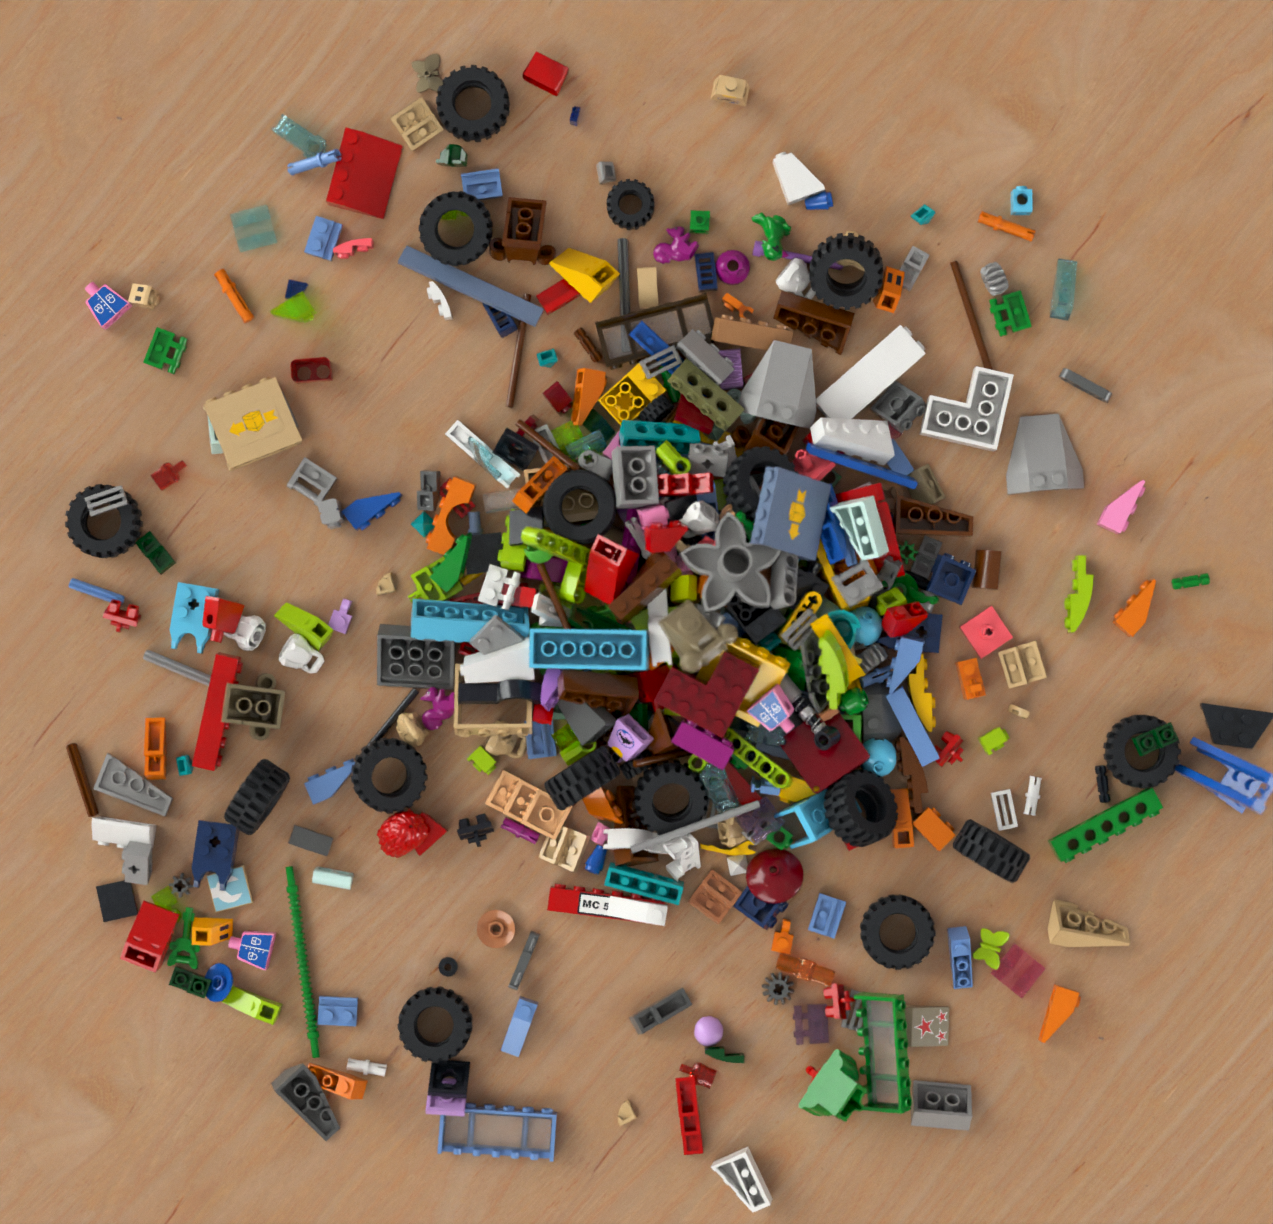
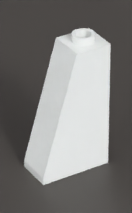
M530 637L524 638L520 643L485 655L478 652L465 656L464 664H460L461 676H464L465 683L500 682L512 679L535 680V668H529Z

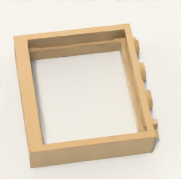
M455 664V735L460 737H469L470 735H478L480 737L498 735L506 737L517 734L524 737L528 734H533V702L528 700L526 724H461L462 704H458V683H462L464 676H461L460 664Z

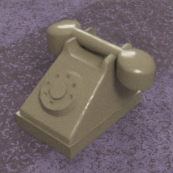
M686 600L658 622L680 657L681 668L687 672H696L702 666L708 665L712 659L728 649L725 643H733L738 637V631L732 624H721L716 631L693 605L691 600Z
M268 673L257 677L256 687L226 683L221 722L250 725L249 733L251 737L259 741L265 740L269 736L270 728L280 729L285 691L274 689L276 679Z

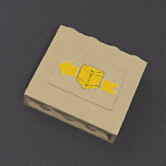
M265 377L260 380L259 384L253 385L250 383L241 387L242 390L238 392L232 390L223 394L224 397L220 399L213 397L205 401L206 404L203 405V409L207 412L227 460L229 471L301 444V436L276 377L272 379Z

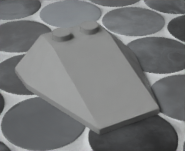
M774 340L741 392L739 404L745 409L743 412L774 421L810 428L813 425L816 414L812 349Z
M1059 414L1020 417L1006 473L1008 495L1035 491L1084 488L1083 469Z

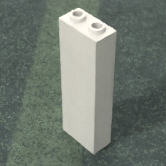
M899 325L816 398V407L826 418H854L926 354L924 352L925 347L919 341L915 342L911 337L913 334L906 326L903 328Z

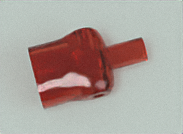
M183 460L174 466L166 462L150 476L161 491L180 480L178 472L187 465Z
M700 1062L695 1063L693 1067L681 1064L679 1071L689 1074V1077L695 1076L696 1085L708 1089L711 1088L717 1070L709 1068Z

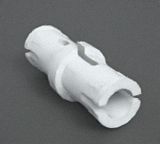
M1030 776L1028 793H1025L1027 799L1023 814L1029 815L1031 807L1030 815L1036 816L1037 802L1041 796L1039 795L1042 778L1036 777L1034 785L1035 777Z
M349 1058L346 1070L362 1072L363 1075L374 1074L385 1077L387 1064L373 1063L368 1059L362 1061Z

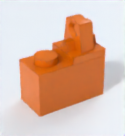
M977 658L955 662L964 700L985 696L986 693Z

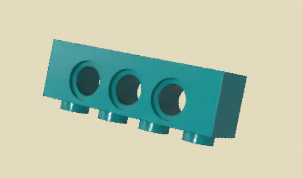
M622 420L619 432L621 446H655L656 450L667 440L679 454H689L690 443L697 444L701 441L699 430L685 424Z
M610 862L604 885L679 905L685 882L680 880L677 882L673 878L628 866H615V863Z

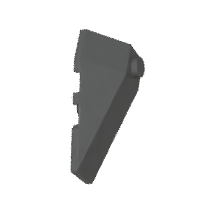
M810 630L801 640L800 647L809 698L816 713L820 714L829 703L826 700L829 684L826 683L827 674H822V666H819V657L822 654V649H819V640L814 630Z
M303 1063L284 1070L271 1083L274 1091L325 1141L340 1129L316 1076Z

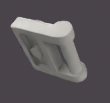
M304 457L289 480L287 487L291 490L295 489L314 501V504L318 506L317 503L324 501L337 477ZM301 477L320 489V494L317 495L298 483V479Z
M860 560L857 565L842 574L831 577L832 582L849 608L883 588L867 560ZM862 570L865 571L866 574L845 587L843 586V581Z

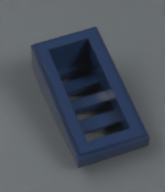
M714 252L694 254L698 292L718 290ZM710 258V262L699 263V259ZM711 266V269L700 270V267ZM712 273V276L701 277V274ZM702 281H713L711 284H702Z
M482 303L501 338L518 330L510 315L501 312L493 316L499 310L495 308L490 310L489 307L491 306ZM507 316L506 319H504L503 321L497 323L498 320H500V319H502V318H504V317Z

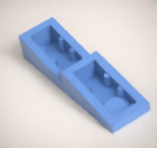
M903 686L894 690L892 694H886L885 696L922 767L939 759V754Z

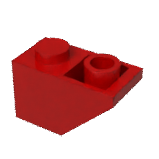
M670 521L666 525H662L660 522L651 523V526L645 527L646 550L650 553L671 551L687 532L688 526L681 523V521Z
M919 601L886 609L881 622L882 628L890 638L906 635L925 620L929 614Z

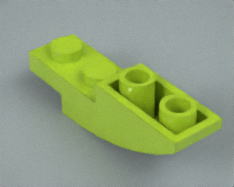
M1086 555L1075 556V560H1072V571H1075V579H1072V590H1075V594H1068L1064 600L1065 610H1068V617H1065L1064 626L1065 629H1068V633L1075 632L1081 624L1092 595L1094 575H1086Z
M826 630L824 636L820 637L819 649H822V654L819 657V666H822V674H827L826 683L829 684V689L827 690L826 700L829 701V709L837 710L841 702V693H845L849 685L848 669L839 643L831 631Z

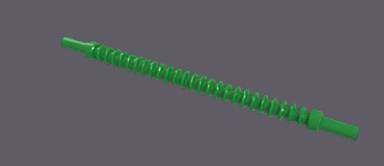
M293 866L285 867L288 882L286 891L289 893L287 898H290L288 902L291 904L289 909L292 910L290 915L293 916L291 918L293 920L291 925L294 926L292 931H295L293 936L296 937L294 940L296 945L294 947L297 948L295 952L298 953L296 958L299 959L297 964H299L298 969H300L298 974L301 975L299 980H302L300 986L303 987L301 989L303 991L301 996L304 997L302 1002H305L303 1007L306 1008L304 1013L307 1014L305 1016L307 1019L305 1023L308 1024L306 1029L309 1030L307 1038L310 1039L312 1058L320 1057L318 1045L319 1031L316 1030L318 1026L315 1025L317 1020H315L316 1015L314 1012L316 1010L313 1009L315 1004L312 1003L314 998L311 997L313 995L311 993L313 988L310 987L312 982H309L311 976H308L310 971H308L309 965H307V962L309 960H306L308 955L305 954L307 949L304 948L306 946L304 943L306 939L303 938L305 933L302 932L304 927L301 926L303 924L301 922L302 916H300L302 911H299L301 906L298 905L300 900L297 899L299 897V894H297L299 889L298 885L295 884Z

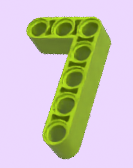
M525 527L521 534L523 543L568 561L559 592L560 599L571 603H582L586 595L584 586L591 549L544 529Z
M728 727L724 738L732 743L737 739L741 741L740 748L734 749V755L774 786L780 789H787L791 786L793 779L787 771L732 728ZM754 751L756 758L754 761H749L748 754ZM692 754L688 761L689 768L698 773L705 772L711 766L710 763L701 759L703 765L697 769L695 762L699 757ZM766 763L771 765L769 773H764L763 766ZM781 775L786 776V783L783 785L778 783V778Z

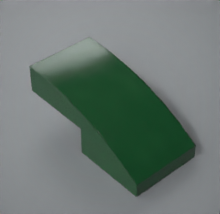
M151 531L136 541V545L161 575L176 563Z
M724 1046L705 1047V1054L712 1058L730 1063H745L744 1053L725 1054Z

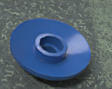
M222 963L214 964L205 975L206 978L211 979L206 997L210 1001L220 1002L229 995L233 984V976L227 965Z

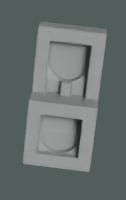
M912 246L900 268L901 271L905 272L902 287L908 291L913 287L929 257V254Z

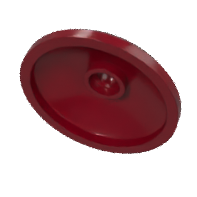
M779 848L767 849L758 853L750 861L746 870V882L749 890L756 898L766 903L777 904L790 900L799 892L804 880L803 867L799 859L791 852L784 849L781 851ZM772 869H777L775 873L770 872Z

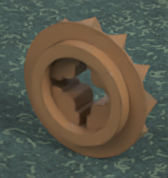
M883 479L878 483L882 484V488L885 491L892 487L891 495L893 498L888 497L884 501L877 503L887 502L889 509L895 508L897 494L903 496V490L900 484Z

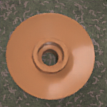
M490 910L484 913L477 924V935L480 941L490 948H502L508 945L515 934V924L512 917L502 910ZM498 925L500 931L495 932L493 926Z

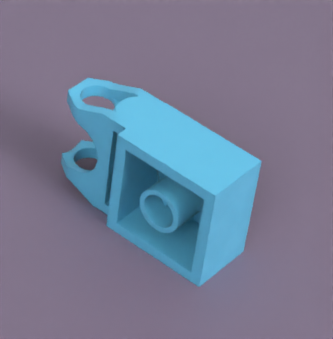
M178 582L170 624L172 649H177L182 637L190 633L196 638L197 653L203 654L212 629L205 628L202 625L205 597L218 598L219 589ZM197 599L199 607H195L194 610L192 607V602H194Z

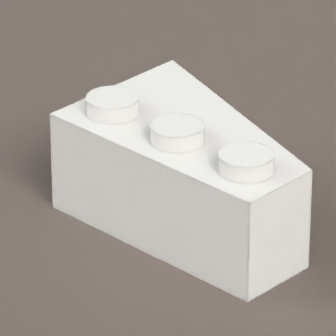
M749 1147L713 1161L711 1168L723 1178V1181L735 1191L736 1195L752 1212L771 1205L772 1197Z

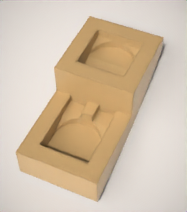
M656 267L637 268L639 309L658 306Z

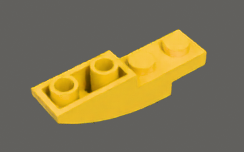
M921 655L920 661L914 668V674L907 675V685L911 703L925 730L932 732V728L936 726V718L932 716V708H935L936 702L935 697H932V693H924V689L928 688V680L924 678V670H927L928 664L927 659H924V655Z

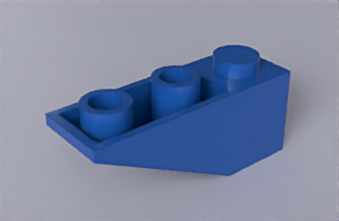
M400 492L358 499L341 512L355 530L361 529L363 531L371 525L370 521L373 518L379 519L386 513V508L390 505L391 507L396 506L401 501L400 497L403 495Z

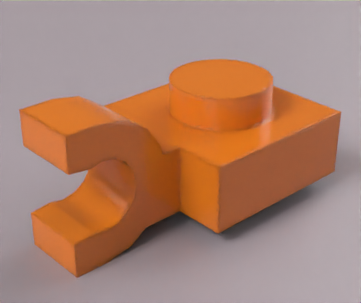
M728 293L722 298L723 306L731 312L733 310L739 312V317L745 318L743 313L746 311L751 314L754 312V309L746 307Z
M783 918L781 931H774L771 951L790 954L794 934H789L791 925L789 919Z

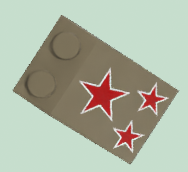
M891 1004V1021H894L893 1005ZM906 1005L905 1018L907 1021L908 1047L948 1046V1006ZM890 1028V1044L892 1046H895L894 1028Z

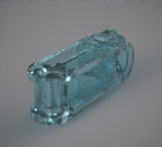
M283 114L280 116L281 119L276 127L271 129L276 135L303 152V156L306 158L316 156L319 152L325 153L326 140L318 135H313ZM312 145H319V149L316 152L310 151Z
M710 763L707 764L705 769L702 770L700 778L717 812L721 814L723 811L739 807L737 796L725 769L721 770Z

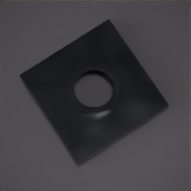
M506 427L492 453L524 471L528 468L540 447Z
M448 1060L431 1063L428 1096L467 1098L470 1062ZM451 1076L455 1078L456 1083L454 1085L452 1083L443 1084L442 1081L445 1077Z

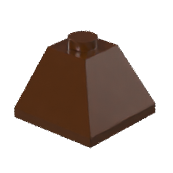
M656 709L649 731L654 740L648 745L650 753L659 755L678 749V745L671 742L674 734L667 715H664L662 709Z

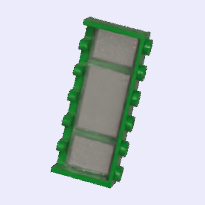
M863 991L854 995V999L862 1000V1008L857 1009L856 1016L863 1018V1027L857 1030V1035L864 1037L865 1046L860 1047L858 1050V1054L865 1056L866 1065L860 1067L859 1070L860 1074L867 1076V1084L863 1086L867 1089L865 1094H868V1103L864 1104L863 1110L902 1114L910 1110L912 1105L904 994L869 993Z

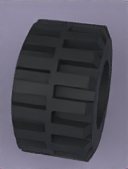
M626 179L625 182L619 181L618 185H614L608 193V216L621 229L624 227L627 230L632 228L637 230L640 226L644 227L654 213V196L651 193V189L647 188L645 183L638 182L637 179H634V181H630V179ZM624 196H637L642 202L641 210L632 215L622 212L619 202Z

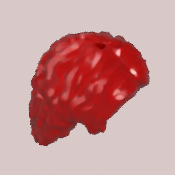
M402 811L392 814L383 822L381 828L378 829L377 836L379 837L381 850L387 856L399 858L419 847L428 836V827L424 824L425 820L413 812Z

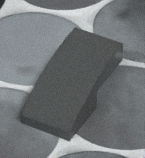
M420 471L421 490L417 491V510H436L440 492V471Z
M925 535L910 572L928 579L943 542Z
M294 825L288 843L328 856L333 838Z

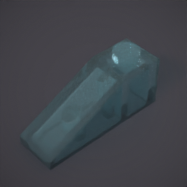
M1058 258L1051 298L1050 318L1069 320L1074 306L1077 261Z

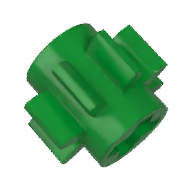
M907 540L904 541V546L898 544L901 559L904 560L905 565L908 564V559L915 561L913 555L918 553V551L913 549L915 544L907 545ZM905 547L907 548V551L911 552V554L907 555V558L905 557V554H901V551H903Z

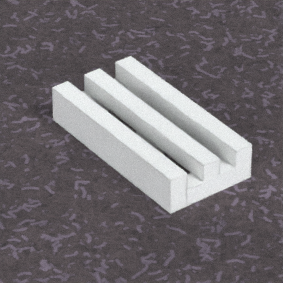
M1010 789L990 793L998 830L1018 827ZM1004 794L1007 795L1008 805L1013 824H1009L1007 811L1003 797ZM996 796H999L1000 804L1005 823L1004 826H1002Z

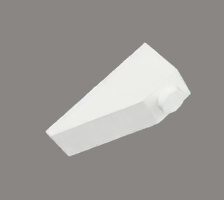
M610 896L607 915L665 926L668 905Z

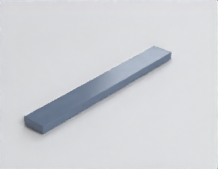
M409 246L405 247L398 260V264L534 327H536L544 312L543 308L453 266L442 264L437 259L434 260L431 256Z

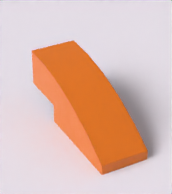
M165 717L145 719L144 776L147 780L166 779L167 741Z

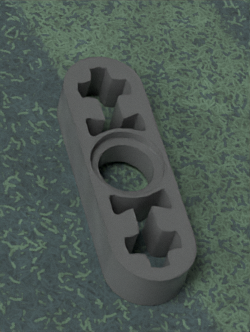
M1063 368L1059 375V378L1102 402L1108 403L1112 396L1110 391L1069 369Z

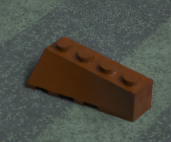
M781 291L773 319L793 330H800L804 333V336L808 338L813 337L820 341L822 346L826 348L829 346L836 350L835 353L842 355L855 313L840 308L839 310L834 309L833 306H827L824 303Z
M897 494L894 531L895 534L971 537L973 536L974 516Z
M665 552L651 553L627 589L608 605L609 609L623 625L627 624L682 575L680 568Z
M563 669L557 679L558 699L580 705L585 702L592 708L605 707L607 712L614 713L616 710L620 711L623 716L630 713L639 698L638 678L629 675Z

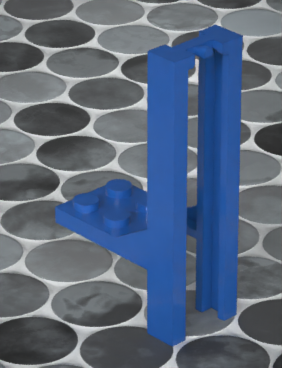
M1193 737L1190 744L1197 747L1196 751L1220 762L1228 768L1227 772L1219 783L1181 764L1175 766L1174 770L1183 777L1200 784L1236 811L1243 813L1248 808L1262 814L1267 807L1264 804L1273 791V774ZM1265 783L1268 785L1266 789L1260 788L1258 791L1262 794L1260 798L1254 796L1260 785Z

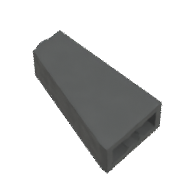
M560 699L557 702L558 707L582 746L595 743L617 721L615 717L601 706L592 708L585 702L580 705Z

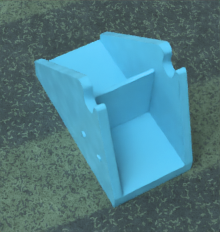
M827 788L819 794L797 801L773 815L774 818L795 812L807 836L789 846L791 849L812 843L834 830L828 825L829 820L825 817L824 801L826 799L824 797ZM856 801L857 808H858L859 812L861 813L862 810H861L860 806L858 805V803H857V801Z

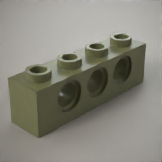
M688 359L668 379V382L674 389L681 392L689 402L700 409L702 414L708 416L717 427L725 432L745 410Z

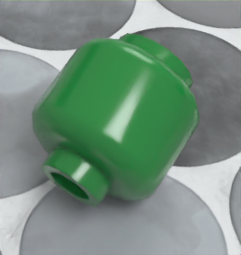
M855 687L841 694L839 706L843 712L846 711L849 715H854L866 710L869 699L864 690Z

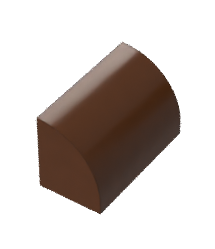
M976 550L974 566L976 572L973 577L972 588L998 590L1001 551Z

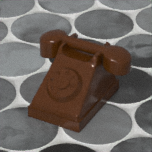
M515 197L508 198L503 239L494 238L489 244V253L493 259L503 261L507 258L508 263L511 260H524L532 262L533 265L538 261L541 265H549L556 258V249L553 246L544 245L541 247L547 201Z
M760 417L751 435L746 427L739 425L731 432L730 436L737 449L743 448L742 453L754 447L762 448L766 446L770 447V450L774 448L779 450L781 455H787L799 426Z

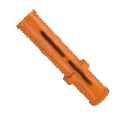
M981 211L977 221L978 223L993 227L995 231L1001 230L1029 242H1032L1036 230L1002 219V216L998 215L996 217L984 211Z
M225 269L217 271L214 276L223 288L222 292L226 293L244 324L254 319V315L236 289L237 285L231 281Z

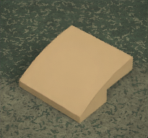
M422 97L390 117L412 151L444 130Z
M1037 640L998 652L1009 689L1048 677Z
M562 826L556 840L546 836L538 858L577 873L590 836Z

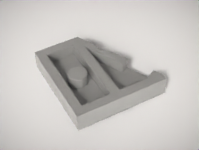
M495 615L470 639V644L485 655L520 643L524 640V637L499 616Z

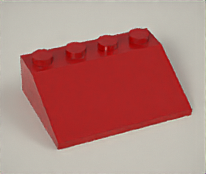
M345 127L339 149L341 156H338L341 157V160L336 161L326 198L327 204L384 220L403 145Z

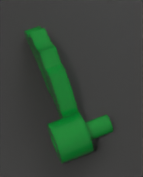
M739 511L736 513V518L743 523L748 541L751 542L754 528L753 522L745 519L746 515Z
M909 587L911 597L916 602L926 603L929 601L932 605L939 602L937 596H926L924 592Z

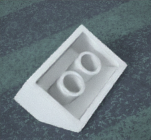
M99 816L92 818V840L98 841L99 845L105 846L115 843L118 848H127L129 841L152 844L153 848L157 825Z

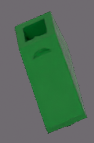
M471 532L466 535L462 534L455 541L456 547L454 549L450 548L444 554L445 560L442 563L438 562L432 568L434 573L430 578L446 593L452 590L464 576L472 539Z

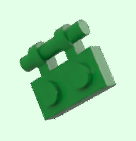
M1021 290L1003 295V304L998 305L996 298L989 300L991 306L989 309L991 314L994 315L995 328L999 331L1000 337L1007 335L1006 327L1011 326L1013 333L1032 327ZM1002 310H1006L1008 316L1006 321H1003L1000 312Z
M156 327L143 363L160 370L163 369L165 363L169 364L167 372L174 375L176 369L180 367L181 363L179 361L183 352L186 351L188 339L181 336L179 343L174 342L176 334ZM171 347L176 349L172 359L167 357Z

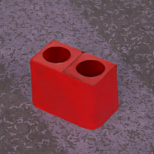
M536 51L522 76L526 82L554 96H558L569 73V69L567 66Z
M326 357L295 359L290 364L291 378L296 384L333 381L331 361ZM325 365L330 369V374L327 378L322 379L318 377L316 371L319 366ZM301 367L310 369L311 376L309 379L301 380L298 377L297 373Z

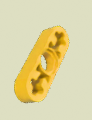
M809 591L803 596L782 628L781 634L792 625V621L795 622L797 620V613L799 611L805 612L807 610L802 608L803 604L808 606L810 603L809 596H816V604L812 603L809 606L813 614L816 613L822 603V597L819 593ZM809 616V617L801 624V626H803L811 617Z

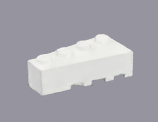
M821 417L810 427L813 445L835 452L837 450L843 451L845 455L849 456L857 455L866 461H877V464L885 465L895 456L887 421Z

